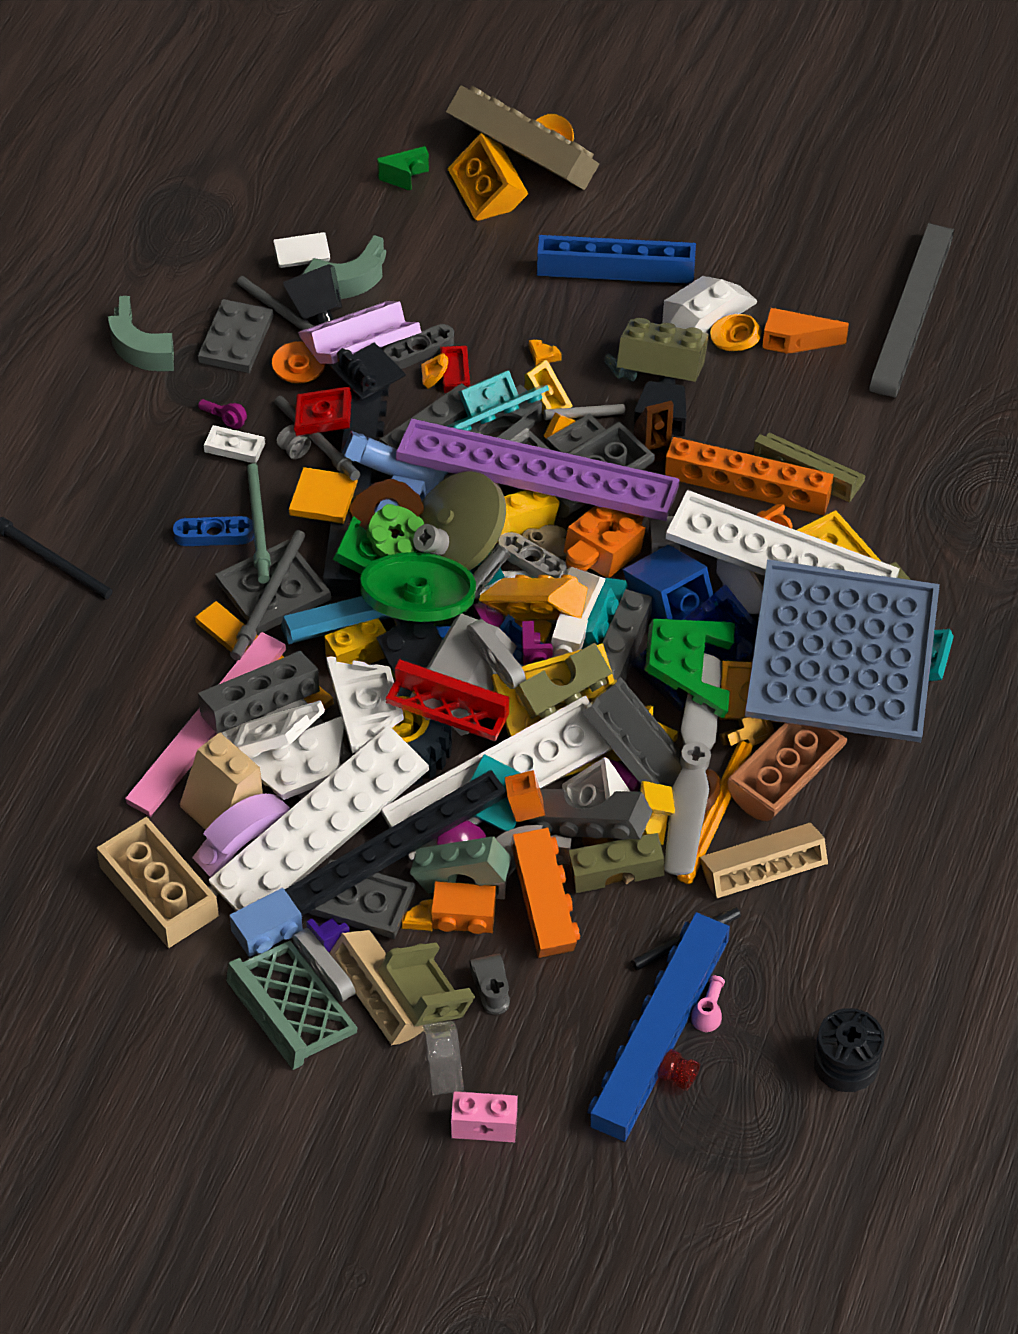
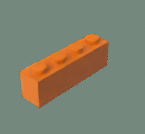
M549 828L513 834L511 848L538 958L574 951L577 940H580V933L577 922L572 923L569 912L573 911L570 894L564 893L562 883L566 882L563 866L557 864L555 855L559 854L556 837L550 836Z

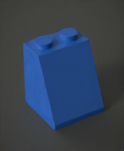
M669 544L623 569L628 590L653 597L652 619L706 621L718 614L707 566Z

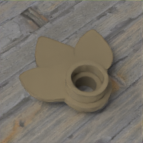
M544 525L540 529L530 528L524 531L523 537L556 557L566 559L567 554L564 553L567 531L557 525ZM533 556L534 561L539 560L538 557Z

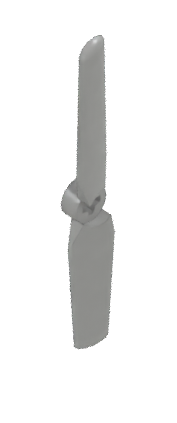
M704 653L702 682L720 688L722 662L717 657ZM689 693L681 725L683 748L680 756V765L682 770L672 787L675 813L669 815L664 870L672 875H687L694 871L709 794L705 770L709 766L710 750L716 742L718 716L714 714L715 709L704 702L702 705L692 700V695ZM692 755H697L698 761L692 760Z

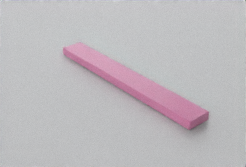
M261 632L245 651L242 658L236 662L219 684L277 661L286 650L285 644ZM200 708L125 798L128 805L151 817L191 768L197 749L217 735L202 718Z

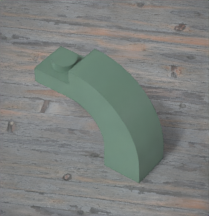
M374 235L363 253L357 259L347 263L336 264L313 258L303 274L331 264L336 270L341 299L360 295L375 286L383 277L382 264L386 257L383 238Z
M119 296V307H114V316H108L111 341L117 354L129 364L141 369L174 371L172 333L151 334L138 330L132 324L130 296Z

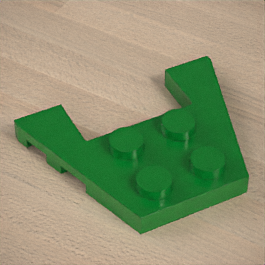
M653 619L648 631L645 671L675 690L680 687L692 695L693 701L700 705L704 702L715 709L714 714L724 718L728 713L730 691L702 682L704 648L706 642L729 650L734 644L735 623Z

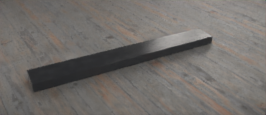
M489 770L284 890L300 911L301 916L506 798L507 791L493 771Z

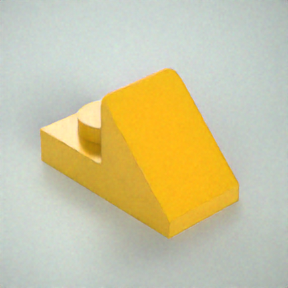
M642 781L640 792H642L653 811L643 835L658 833L660 844L663 845L668 816L675 813L672 787Z

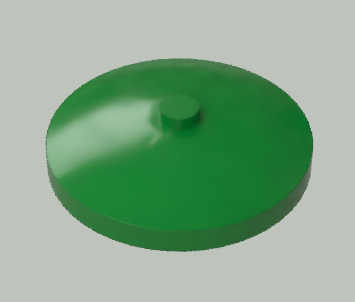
M406 552L384 556L371 562L362 572L360 592L370 607L384 615L406 621L431 622L455 617L470 608L475 599L476 581L466 567L454 560L435 554Z

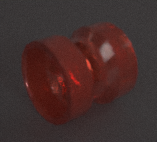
M670 1049L660 1065L658 1077L665 1081L672 1080L676 1082L677 1087L687 1091L697 1077L700 1063L693 1059L686 1060L680 1052Z

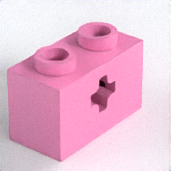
M454 1092L451 1138L515 1142L518 1096Z

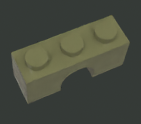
M596 643L578 651L565 660L571 673L570 682L567 685L560 686L554 684L544 670L514 688L531 719L538 715L541 719H544L557 712L556 705L564 701L566 705H569L582 698L580 692L590 687L593 692L607 684L606 678L612 672Z
M658 833L643 835L641 839L618 840L569 850L570 871L576 893L605 888L606 880L619 873L633 874L635 882L664 876V855Z

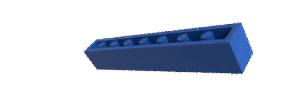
M697 912L691 922H685L680 933L682 940L678 947L674 945L671 948L667 958L669 965L665 971L660 970L654 983L656 989L652 996L649 994L646 996L641 1008L643 1014L640 1020L635 1019L629 1029L628 1037L630 1039L627 1045L620 1046L615 1057L617 1064L613 1072L608 1070L604 1076L601 1088L604 1089L599 1097L594 1096L590 1103L588 1114L591 1115V1128L626 1142L691 1015L694 1005L698 1002L729 941V925Z

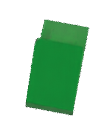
M426 147L377 158L379 180L411 190V176L429 172V153Z

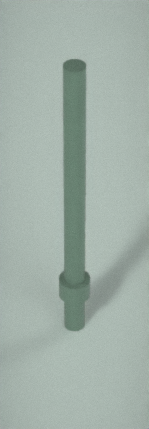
M251 463L247 466L255 543L253 561L254 567L257 569L258 581L264 584L270 580L268 568L271 565L270 554L266 550L258 466Z

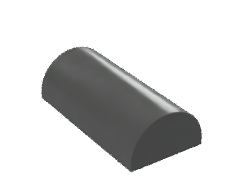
M620 422L568 453L643 470L651 465L655 456ZM556 497L560 501L557 516L561 518H566L587 505V503Z

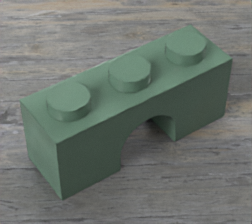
M494 836L416 849L410 874L428 894L434 893L435 881L456 883L458 874L471 877L479 886L506 882L511 856Z

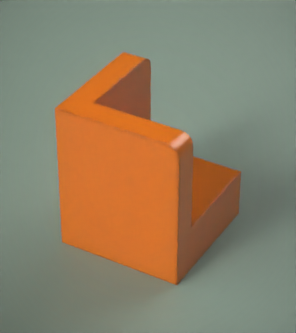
M534 770L505 777L507 797L516 822L545 816L543 797Z

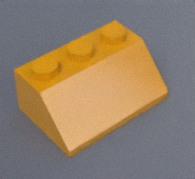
M481 133L447 168L470 212L477 221L512 212L528 195L524 184L501 143Z
M515 575V578H502L482 593L479 601L505 616L510 614L515 620H558L560 613L581 618L588 588L577 582L578 579L571 575H561V578H553L548 575H538V578Z

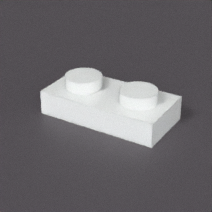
M213 425L204 443V452L256 464L264 448L265 438Z

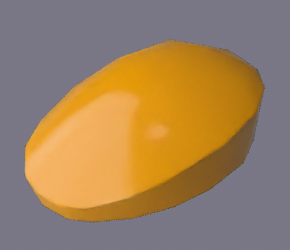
M733 314L723 317L713 324L710 331L711 340L714 345L727 351H742L753 347L760 340L762 333L761 327L756 320L746 314Z

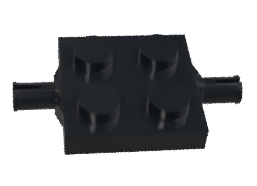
M392 617L396 626L390 631L377 636L376 639L394 676L395 667L399 659L427 668L442 642L434 622L406 621Z

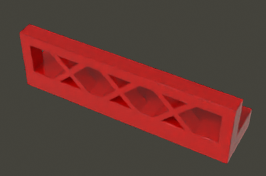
M400 659L395 667V682L386 696L387 704L496 741L509 716V697ZM402 687L413 691L414 697L402 699L396 697ZM433 698L439 700L442 706L431 709L425 707L423 701ZM462 708L468 711L469 716L459 719L454 717L451 711ZM488 717L497 720L491 730L480 726L478 720Z

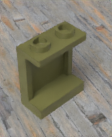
M436 942L429 944L421 943L405 948H393L385 955V959L378 969L379 974L414 1026L463 1018L475 998L470 988L453 989L434 960L435 955L440 949Z

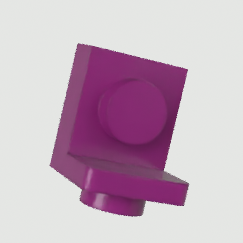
M522 621L523 666L553 658V645L540 644V632H534V621Z

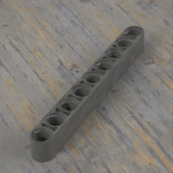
M928 223L870 384V392L892 398L897 397L949 252L954 229Z

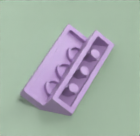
M385 301L299 331V336L319 363L334 364L338 362L337 352L342 348L349 349L353 354L373 342L382 347L421 333L419 322H405L400 301Z

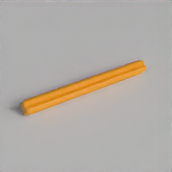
M741 741L737 744L720 780V794L715 804L704 815L694 871L687 875H678L677 879L680 882L686 884L693 882L701 865L700 857L706 854L732 796L727 785L728 778L751 756L753 749L751 743Z

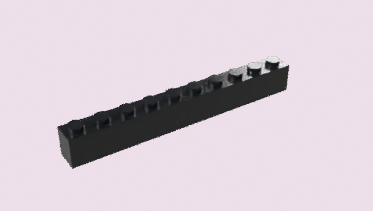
M390 385L363 400L350 388L352 394L350 428L344 429L341 453L351 431L364 434L365 437L377 441L379 437H384L385 422L381 421V417H386L387 401H384V396L389 397ZM352 461V465L360 472V477L358 478L350 505L357 495L374 484L373 479L379 478V471L357 461ZM349 509L344 524L331 522L323 581L331 592V596L358 597L361 574L333 560L352 519Z

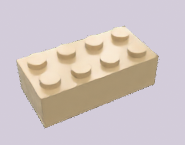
M148 817L143 818L97 847L100 868L168 948L219 917L217 898Z

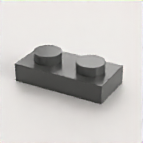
M589 413L548 437L547 446L554 451L569 453L606 429Z

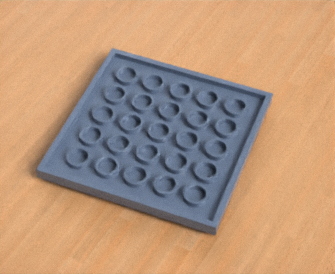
M767 559L745 717L921 743L940 584Z

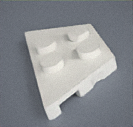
M326 657L351 752L356 753L388 725L392 728L404 720L401 708L386 703V696L394 683L391 669L389 666L368 665L365 662L353 660V664L336 662V657Z
M320 700L250 720L226 730L222 734L251 759L264 751L271 749L279 751L286 748L325 712V709Z
M342 716L305 730L282 750L273 751L271 749L251 758L260 767L261 782L265 786L272 788L273 792L283 800L316 788L341 766L340 758L343 755L345 729Z

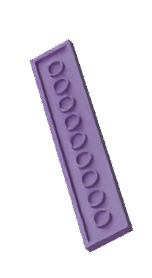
M411 419L396 451V460L408 464L455 474L467 471L478 472L486 475L495 483L662 521H667L680 480L675 477L416 419Z

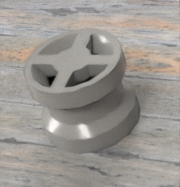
M294 425L285 427L279 433L276 440L277 445L281 449L286 450L291 459L301 458L308 452L311 446V440L307 435L296 436Z
M424 524L416 530L413 543L415 548L421 552L441 556L449 546V536L442 529H438L430 524Z

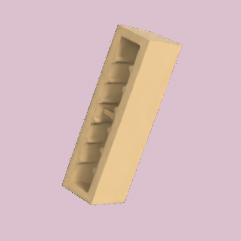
M811 822L700 857L706 881L716 898L828 864L825 838Z
M371 931L342 933L329 954L350 978L356 995L390 1044H401L419 1035L430 1024L414 1026L379 974L378 969L383 963L386 953Z

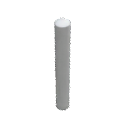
M624 404L546 409L544 410V420H552L555 412L569 418H583L589 413L593 417L624 415L625 406Z

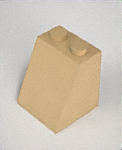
M219 732L197 749L180 807L206 830L213 821L236 803L248 797L263 794L260 767Z

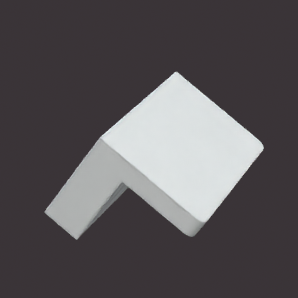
M325 232L274 240L275 260L280 268L310 264L313 258L323 261L330 260Z

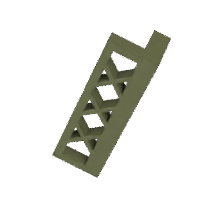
M768 433L767 436L760 434L754 443V456L834 474L831 494L847 502L853 499L865 481V475L772 433Z

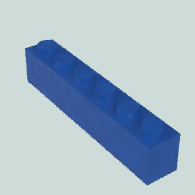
M539 235L537 276L691 284L694 282L696 243Z

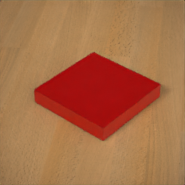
M350 387L297 394L294 423L296 436L350 428L352 396Z

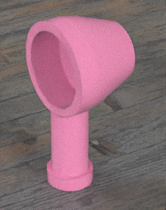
M713 975L710 977L706 997L697 1002L692 1009L691 1023L699 1031L711 1032L716 1030L721 1024L722 1013L717 1001L725 980L720 976ZM703 1008H710L712 1011L706 1012V1011H704V1010H702V1009H703Z

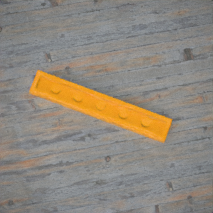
M217 601L195 616L196 624L232 652L237 642L236 636L241 627L245 625ZM321 687L319 692L304 698L308 704L321 700L325 710L334 704L333 697Z

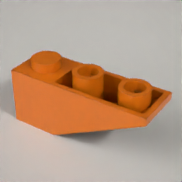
M771 308L764 329L762 348L789 354L846 344L849 323Z

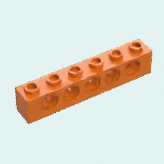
M677 437L672 439L666 455L665 475L679 478L680 482L768 503L784 504L785 507L819 515H825L831 497L834 474Z

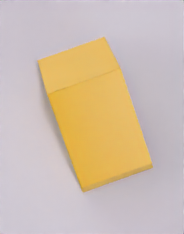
M547 360L542 361L525 373L524 388L527 390L537 386L548 385L549 391L542 393L543 398L540 399L543 415L546 409L572 407L569 398Z

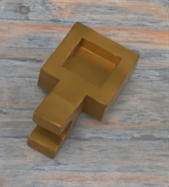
M742 717L738 719L740 728L719 735L723 745L729 744L731 746L745 740L746 743H751L752 746L765 742L775 730L771 720Z

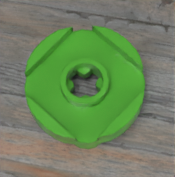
M386 504L372 516L367 527V538L369 537L372 549L380 557L397 553L418 552L414 546L413 538L416 530L421 525H424V522L407 508ZM389 529H398L402 536L398 535L397 538H393L391 536L392 532Z

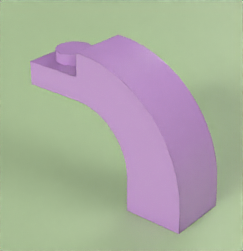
M267 793L254 795L236 803L222 813L205 830L203 834L207 839L192 858L212 877L230 862L239 849L252 839L259 837L287 813L290 808L278 795Z

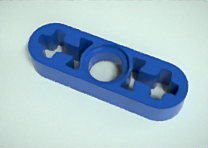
M244 516L182 518L173 525L174 540L181 546L242 545L251 542L254 538L252 520ZM214 527L221 530L217 535L207 533L208 529ZM226 528H230V533L226 532ZM244 528V532H239V529ZM185 530H189V531H188V534H183V533H184Z

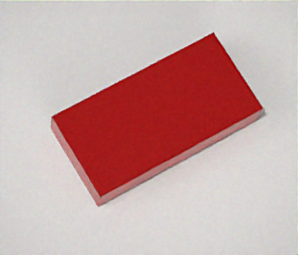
M467 346L440 347V354L444 353L448 357V366L442 376L444 393H448L461 383L469 387L470 376Z

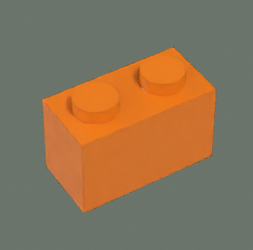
M435 881L432 929H440L445 932L453 930L470 931L474 934L493 933L496 886Z

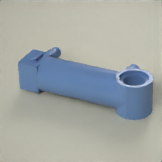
M353 431L350 432L342 451L343 455L351 459V461H357L391 477L397 475L424 481L426 493H429L436 485L443 481L444 476L448 474L446 471L397 461L396 448Z

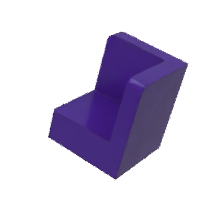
M312 918L306 921L307 928L311 930L329 953L341 934L349 932V926L346 923L338 925L333 918L320 926Z

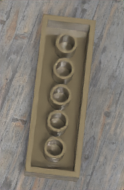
M460 85L446 111L469 127L501 143L584 191L599 166V163L592 159L594 154L583 146L566 139L563 135L552 129L544 127L543 124L524 116L518 110L504 105L503 102L484 94L483 91L472 85L470 89Z

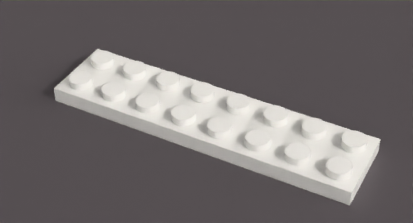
M689 490L686 491L666 532L665 538L764 576L767 559L897 578L900 569Z
M584 696L382 808L381 813L390 828L469 783L484 754L520 773L534 770L539 787L542 789L607 753L612 748L583 714V711L590 703L588 698ZM475 817L466 820L475 825L483 822ZM437 838L420 848L436 846ZM416 850L406 855L409 862L414 860Z
M388 725L209 879V883L235 911L282 887L284 889L305 878L378 815L382 808L389 805L429 770V765Z

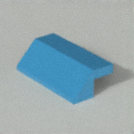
M360 596L285 615L282 619L281 629L287 643L292 644L327 635L353 624L377 618L382 621L392 617L376 611Z

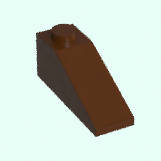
M672 400L645 407L634 423V436L655 455L653 463L666 460L671 444L674 407Z

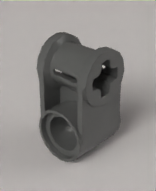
M496 953L469 960L472 978L475 986H477L484 1010L493 1015L504 1013L509 1008L510 999L508 995L509 985L501 954Z

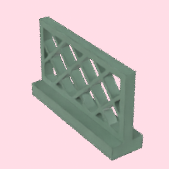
M291 941L285 942L247 961L242 962L238 958L229 962L226 982L292 1070L302 1066L304 1058L357 1033V1026ZM288 953L294 960L293 966L276 963V958ZM255 967L269 969L267 978L254 976L250 970ZM273 970L290 974L288 983L271 980ZM294 975L307 978L311 982L310 988L292 984ZM268 987L286 991L284 1000L271 998L267 994ZM289 993L307 996L305 1005L288 1002ZM311 997L323 999L327 1003V1009L310 1007ZM285 1009L303 1013L301 1021L287 1020L284 1016ZM306 1014L324 1018L322 1027L304 1024ZM327 1020L339 1021L345 1028L339 1031L326 1029ZM302 1032L320 1035L318 1041L308 1046L300 1036Z

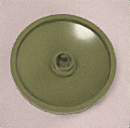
M467 471L454 474L436 485L422 501L424 511L419 517L423 520L424 524H430L438 529H442L449 536V546L441 556L460 563L469 571L487 557L503 530L506 518L505 497L500 487L482 473Z

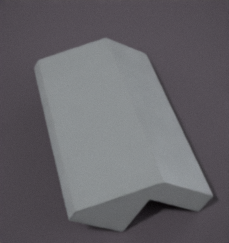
M459 614L454 619L426 669L493 691L494 687L490 676L497 673L473 645L467 633V626L478 619ZM488 624L513 655L517 646L499 627ZM433 698L423 701L425 707L431 709L442 706L439 700ZM462 708L451 711L452 715L459 719L469 716L468 711ZM453 727L460 735L469 734L467 731Z

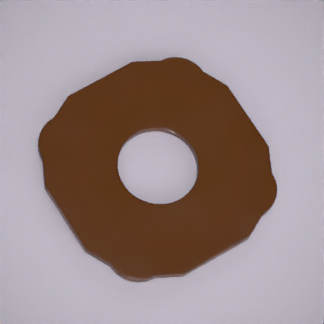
M386 479L374 483L357 495L349 510L352 518L355 516L360 520V526L367 531L368 524L375 514V506L380 501L394 500L399 506L407 508L418 517L423 513L424 505L421 502L420 495L406 483L395 479ZM389 529L392 532L391 536L400 533L398 529Z

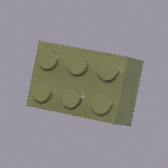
M645 318L630 319L620 339L617 367L696 382L705 362L709 333H704L701 329L693 327L687 329L677 328L672 323H650Z

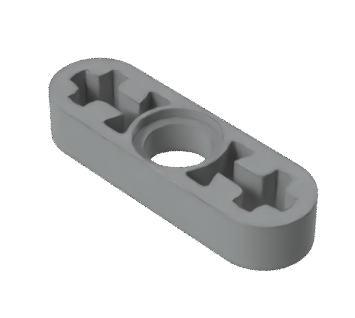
M508 532L499 537L498 545H502L510 553L507 561L532 576L538 578V575H548L558 578L562 570L566 572L567 566L563 560L520 534ZM529 556H536L539 558V560L531 562L527 561L525 558Z
M479 619L467 626V633L471 642L508 688L514 689L518 687V684L526 680L521 665L483 619Z
M304 928L292 936L297 950L338 1001L343 1002L355 994V988L350 978L310 929Z

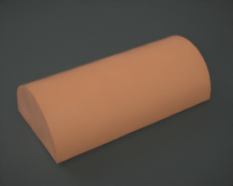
M784 723L728 778L729 792L734 801L747 814L761 821H770L846 745L848 739L836 730Z

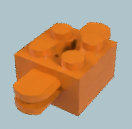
M595 505L568 527L564 546V553L567 554L565 561L567 568L574 567L583 571L591 568L605 578L613 576L641 552L646 527L642 526L644 516Z

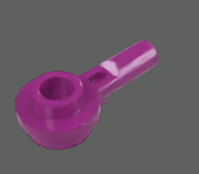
M202 399L198 405L200 410L222 417L223 422L232 429L241 428L247 419L246 410L238 403L220 406Z

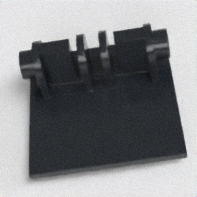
M375 342L353 354L349 349H340L337 352L338 362L331 365V369L361 400L406 376L403 370Z

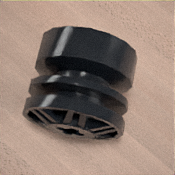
M842 1008L831 1012L823 1019L818 1030L814 1054V1069L820 1080L828 1087L841 1092H856L867 1088L878 1074L884 1047V1031L879 1022L869 1013L856 1008Z

